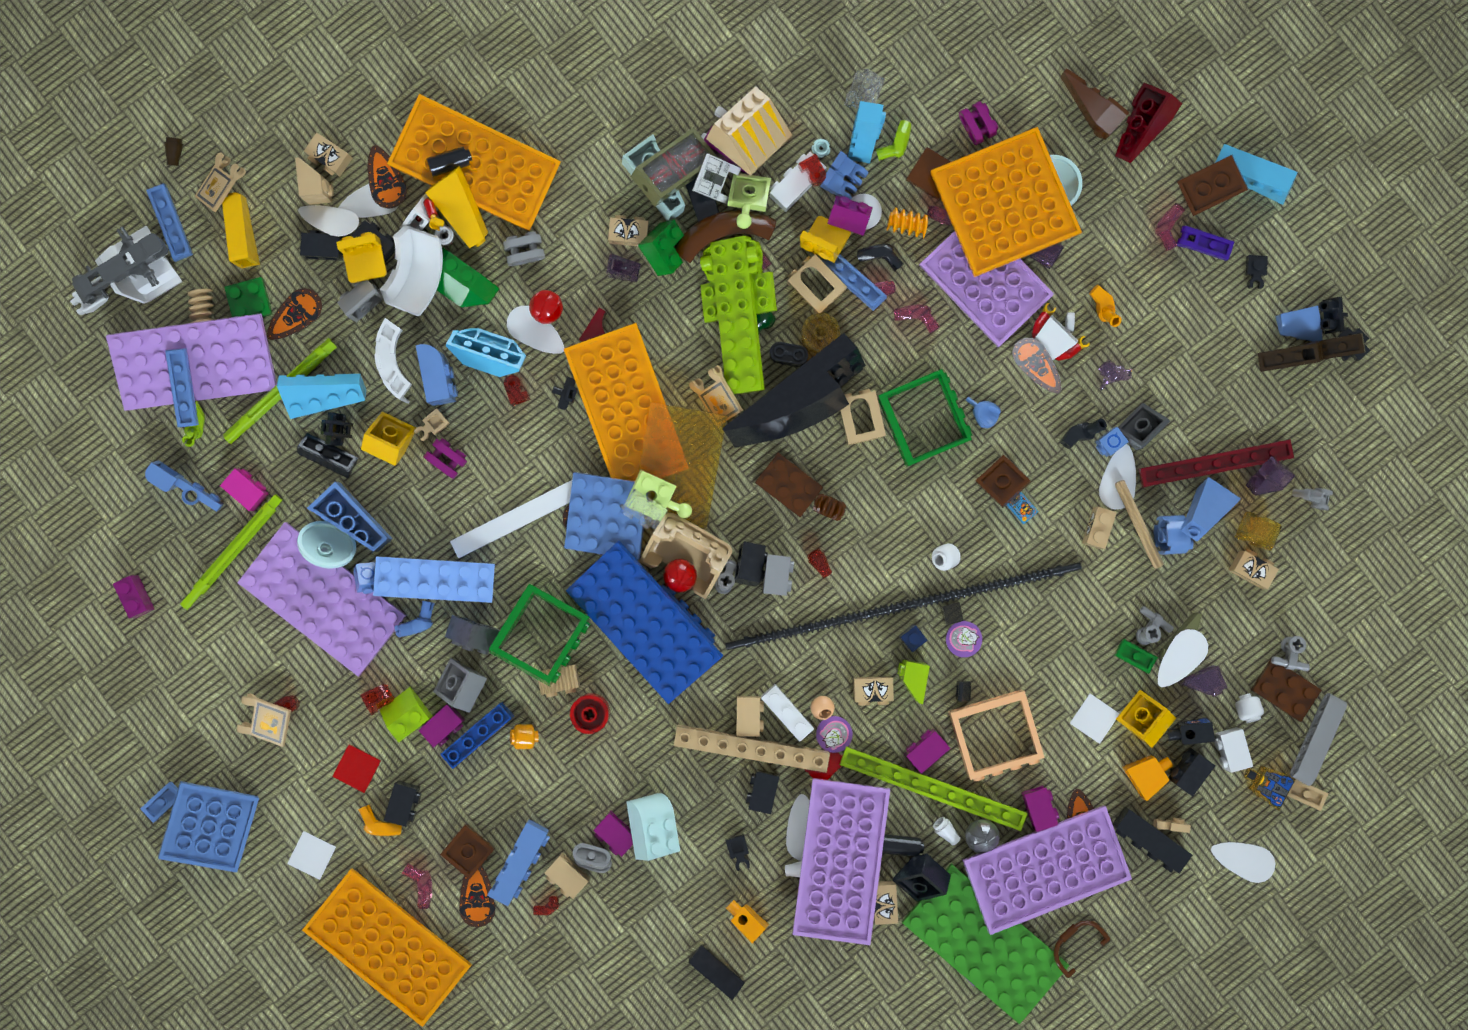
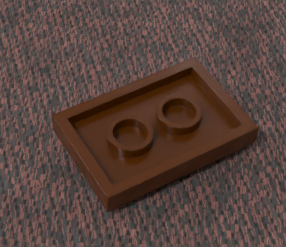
M1233 154L1177 181L1193 216L1249 190Z
M780 453L776 454L755 482L798 517L803 515L823 489V486Z
M1271 659L1251 688V691L1299 722H1302L1322 691L1294 671L1285 669L1284 666L1272 664Z

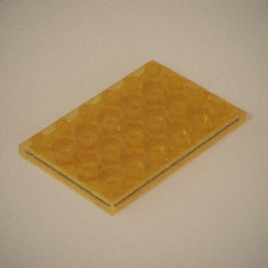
M650 402L638 474L640 470H643L676 485L670 500L678 504H689L692 508V514L684 519L700 528L707 529L724 436L722 428L726 425L727 415ZM653 490L648 491L647 500L651 501L655 497ZM667 507L664 515L667 513L677 514V511ZM645 515V519L656 520Z

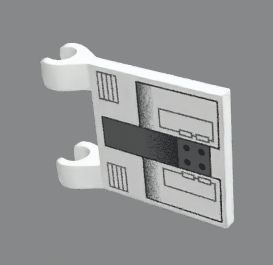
M706 154L693 191L727 204L729 197L721 194L728 172L739 175L741 168Z

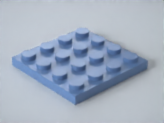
M574 472L564 548L604 555L616 542L620 541L637 560H640L645 514L624 505L635 481Z
M180 781L158 859L237 872L259 797Z

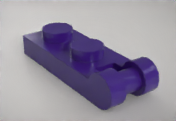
M1182 226L1180 231L1182 234L1177 240V246L1224 261L1229 260L1234 241L1189 226ZM1189 235L1194 236L1193 242L1188 240Z

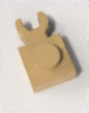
M436 408L422 420L425 425L417 427L414 432L417 434L420 431H424V436L420 440L426 441L431 432L436 436L450 423L440 410Z
M1173 818V821L1154 819L1153 827H1156V829L1190 833L1191 825L1187 824L1185 819Z

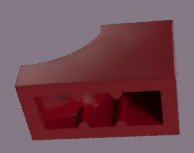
M600 307L598 308L579 338L580 342L605 334L604 320L607 315L606 311Z

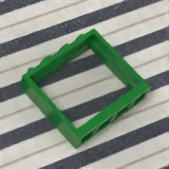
M943 369L877 396L906 467L972 440L971 428L969 425L966 426L964 422V411L961 407H958L956 403L958 400L957 394L954 390H951L948 384L951 382L946 372H943ZM937 379L962 438L913 458L888 399Z
M528 584L491 644L489 652L551 687L552 683L556 684L557 680H559L561 668L568 665L571 659L569 655L572 650L576 651L580 645V636L582 633H587L591 625L589 623V616L537 587ZM534 595L580 620L548 675L501 650Z

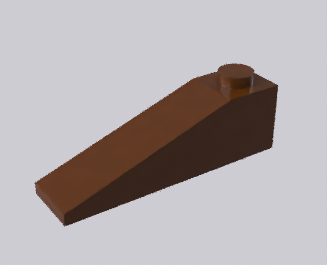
M1066 68L1060 76L1089 126L1094 130V134L1106 140L1129 112L1113 98L1109 97L1106 99L1101 96L1100 90L1096 87H1087L1086 81Z

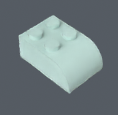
M657 793L626 802L635 859L649 861L680 851L674 810L666 795Z

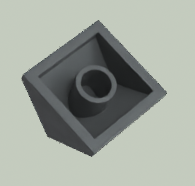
M1142 403L1118 428L1129 441L1128 443L1135 450H1140L1170 420Z

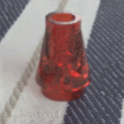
M820 548L807 555L808 563L822 578L832 573L825 553Z

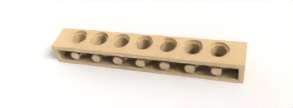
M679 724L677 725L674 746L825 773H827L830 756L827 750L747 736H736V734Z

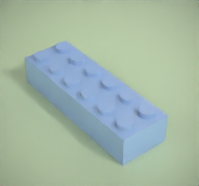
M376 556L373 596L492 603L495 564Z

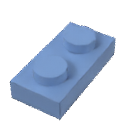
M172 781L169 782L140 809L153 823L156 822L173 806L178 788Z

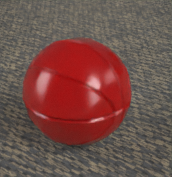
M550 290L539 291L530 300V314L539 323L551 324L557 321L562 314V300L555 292Z
M675 559L669 562L664 569V582L673 591L685 592L696 583V568L688 560Z

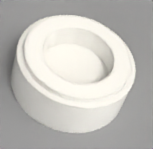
M1067 312L1065 328L1069 332H1073L1075 313Z

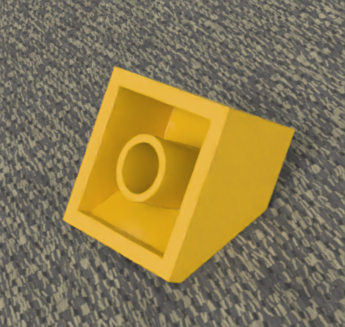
M381 412L364 433L361 450L396 466L404 456L416 427Z
M1139 690L1116 720L1153 748L1176 720V717L1166 707Z

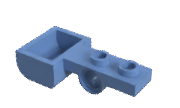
M159 460L151 462L146 469V479L162 491L167 492L176 487L182 489V500L188 505H194L201 501L216 512L223 506L219 496L214 493L209 495L203 491L205 489L203 486L196 482L192 484L184 479V476ZM190 490L195 491L197 494L195 501L188 498Z

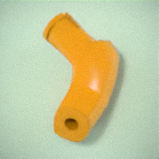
M1096 285L1089 295L1096 303L1098 318L1103 322H1108L1112 327L1119 326L1122 319L1115 313L1112 295L1099 285Z
M370 805L358 810L365 823L363 829L367 834L375 836H396L401 834V825L376 820Z

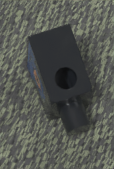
M1208 718L1177 722L1178 728L1167 729L1169 741L1180 740L1182 745L1215 742L1213 724ZM1187 730H1192L1189 735H1185Z

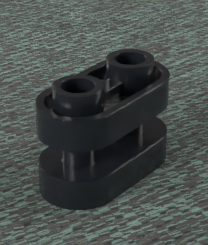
M776 342L770 348V359L777 364L801 367L808 359V351L800 345Z

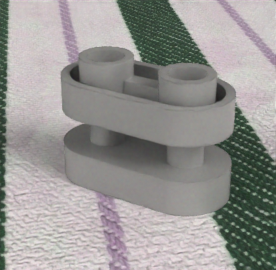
M536 232L525 233V236L519 238L517 236L507 237L503 245L505 251H511V255L506 257L508 266H518L544 259V250L537 248V245L542 243L541 235L536 234ZM530 248V251L519 253L518 251L520 249Z
M580 843L573 849V858L578 867L598 873H606L610 870L612 861L610 853L606 849L585 843Z

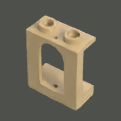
M815 254L812 258L808 256L801 263L803 266L798 271L794 269L788 275L789 280L787 284L791 285L806 300L819 317L846 291L847 286ZM809 267L816 269L835 288L822 301L801 280V274Z
M870 389L859 391L860 395L852 396V393L844 394L849 405L841 409L840 412L846 433L847 446L886 436L876 391L871 392ZM865 399L867 401L875 431L856 435L850 410L853 400Z

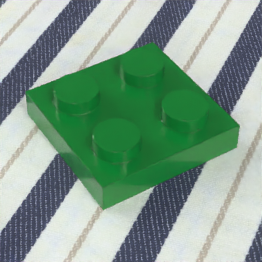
M262 277L224 287L232 317L262 313V317L273 315Z

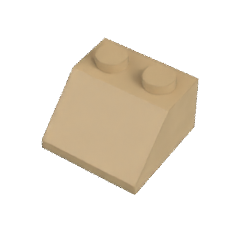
M299 157L295 158L299 197L309 205L332 202L331 196H334L332 184L330 185L323 176Z

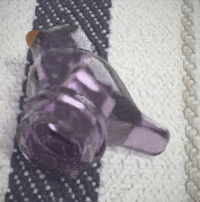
M1110 359L1098 368L1100 375L1104 376L1103 383L1099 387L1101 391L1110 383L1127 381L1132 377V369H1125L1123 366L1115 365Z

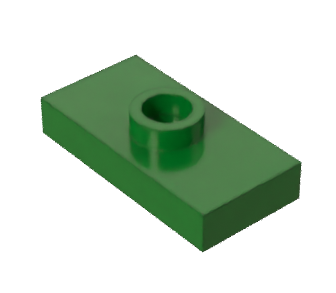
M1125 639L1121 640L1114 654L1117 658L1147 674L1151 672L1158 658Z

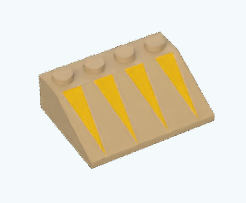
M755 86L714 123L706 139L751 176L792 137V134L771 99Z

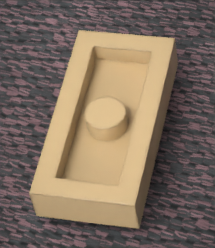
M1291 777L1294 783L1287 796L1321 811L1329 793L1311 785L1308 786Z

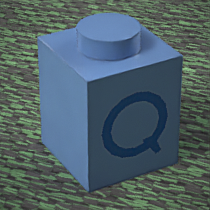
M1118 427L1112 428L1095 441L1098 452L1106 457L1111 456L1129 442Z
M375 562L356 564L353 573L357 593H372L374 589Z

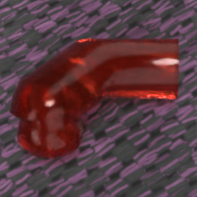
M551 896L545 906L534 905L533 915H552L559 908V898Z

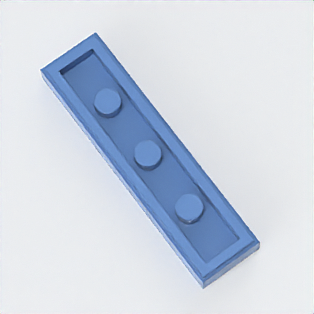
M163 183L147 189V194L173 261L177 262L192 256V250L167 185Z
M840 254L835 263L821 259L847 288L871 310L874 311L887 299L885 293Z
M187 348L165 350L177 427L199 425Z

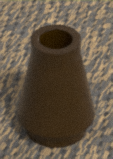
M166 137L164 146L167 165L179 166L184 146L182 139Z

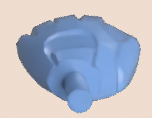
M967 397L966 401L974 407L973 414L978 425L982 428L994 426L1001 413L1000 407L990 401H982L977 404L970 397Z

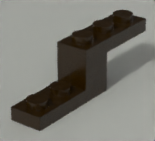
M1363 333L1302 343L1298 346L1264 351L1257 354L1260 371L1264 372L1318 363L1324 359L1360 354L1366 351Z

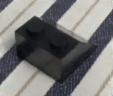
M922 854L912 857L894 876L893 882L916 902L947 895L951 874L931 856Z

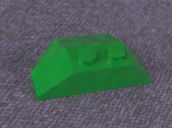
M442 248L443 265L437 291L461 308L490 304L500 288L455 255Z

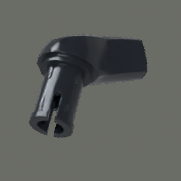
M891 244L872 245L857 251L859 262L882 258L888 262L894 272L904 265L894 253V247Z
M1100 418L1093 423L1084 422L1072 426L1065 433L1060 443L1067 449H1071L1078 441L1093 439L1096 433L1106 429L1107 424L1104 419Z

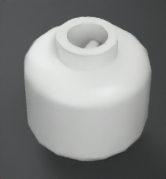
M953 544L941 545L932 553L933 564L939 570H949L959 564L960 552Z
M1250 693L1239 696L1240 700L1235 703L1239 719L1246 721V723L1260 720L1264 714V709L1259 697H1251Z

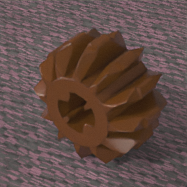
M819 494L813 506L815 512L836 521L841 520L846 511V504L825 494Z

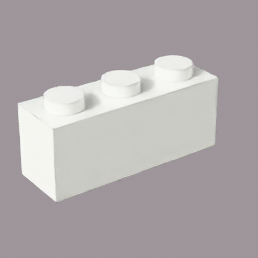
M811 152L807 155L803 154L796 163L798 164L793 169L790 167L783 176L785 178L780 183L776 181L770 188V198L785 212L826 172L827 167Z
M776 684L761 696V699L799 742L814 730L810 722Z

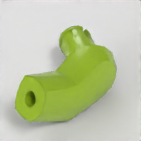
M900 121L892 145L876 149L879 161L893 156L900 158L904 155L911 132V123L909 121Z
M198 401L195 404L199 425L185 427V435L182 438V443H185V446L188 447L194 445L195 440L202 436L204 430L205 415Z

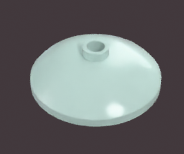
M1050 155L1072 206L1082 191L1081 173L1070 159L1060 155Z
M316 521L307 524L301 529L297 538V546L301 555L310 563L322 568L345 566L353 559L356 553L355 539L327 521Z

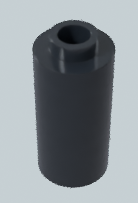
M464 146L426 158L433 177L451 172L458 166L460 168L469 166V161H472L469 149L465 150Z
M884 835L882 854L916 857L924 852V842H921V838Z

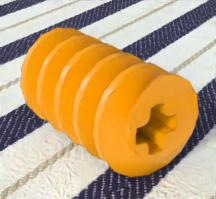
M895 207L890 212L886 231L893 226V232L900 228L901 234L908 230V236H910L915 231L917 238L922 233L924 239L928 226V215L925 214L921 219L920 213L913 217V212L909 211L906 216L905 209H902L898 214V208Z

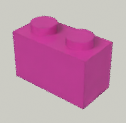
M235 468L222 482L220 487L248 511H255L269 495L265 491L266 486L259 481L255 482L251 479V473L244 468L242 470Z

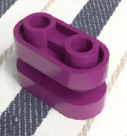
M981 101L972 105V112L967 108L958 112L960 121L975 146L984 141L983 135L990 139L997 135L998 130L996 121L992 120L989 116L988 106ZM975 118L977 119L978 123H979L980 126H981L980 129H979L978 125L976 124V122H975V120H974Z
M436 438L432 444L436 448L433 453L427 451L423 458L454 480L458 475L454 469L458 464L464 467L467 463L466 455L458 449L456 452L450 448L451 444L444 438H441V440ZM442 453L452 459L448 465L439 459Z

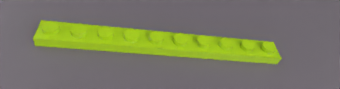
M847 746L840 761L841 766L1019 831L1022 830L1028 814L1020 809Z

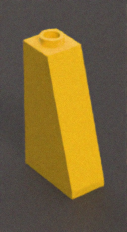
M458 166L433 184L425 193L469 248L474 245L478 247L486 241L485 237L488 234V230L463 171Z
M229 193L228 197H225L222 202L229 262L241 269L260 265L247 199L239 193Z

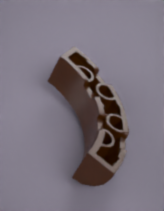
M741 210L720 212L704 218L686 231L674 248L681 258L691 263L694 257L706 245L727 235L751 234L769 241L775 229L776 220L758 212H750L749 215L752 223L748 228L742 229L736 223L738 215L742 213Z

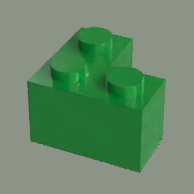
M675 220L660 222L638 244V247L657 276L673 274L683 263L673 247L684 236Z

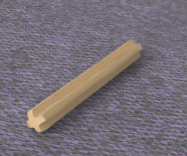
M1125 481L1116 482L1115 487L1155 569L1162 567L1164 563Z

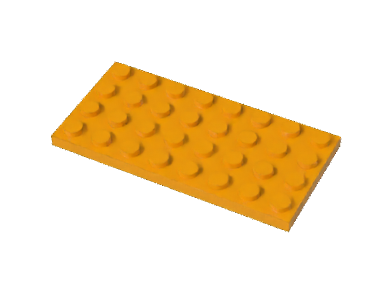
M419 94L387 165L432 186L450 172L433 177L426 158L464 146L465 150L469 149L472 161H469V166L461 169L477 207L530 232L561 161Z
M637 323L564 348L611 478L636 481L640 470L658 478H663L689 468Z
M353 868L349 870L302 929L303 932L422 1027L472 965Z

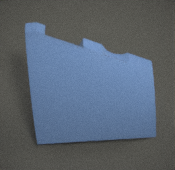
M1318 306L1275 316L1280 335L1292 336L1299 340L1312 342L1322 340Z

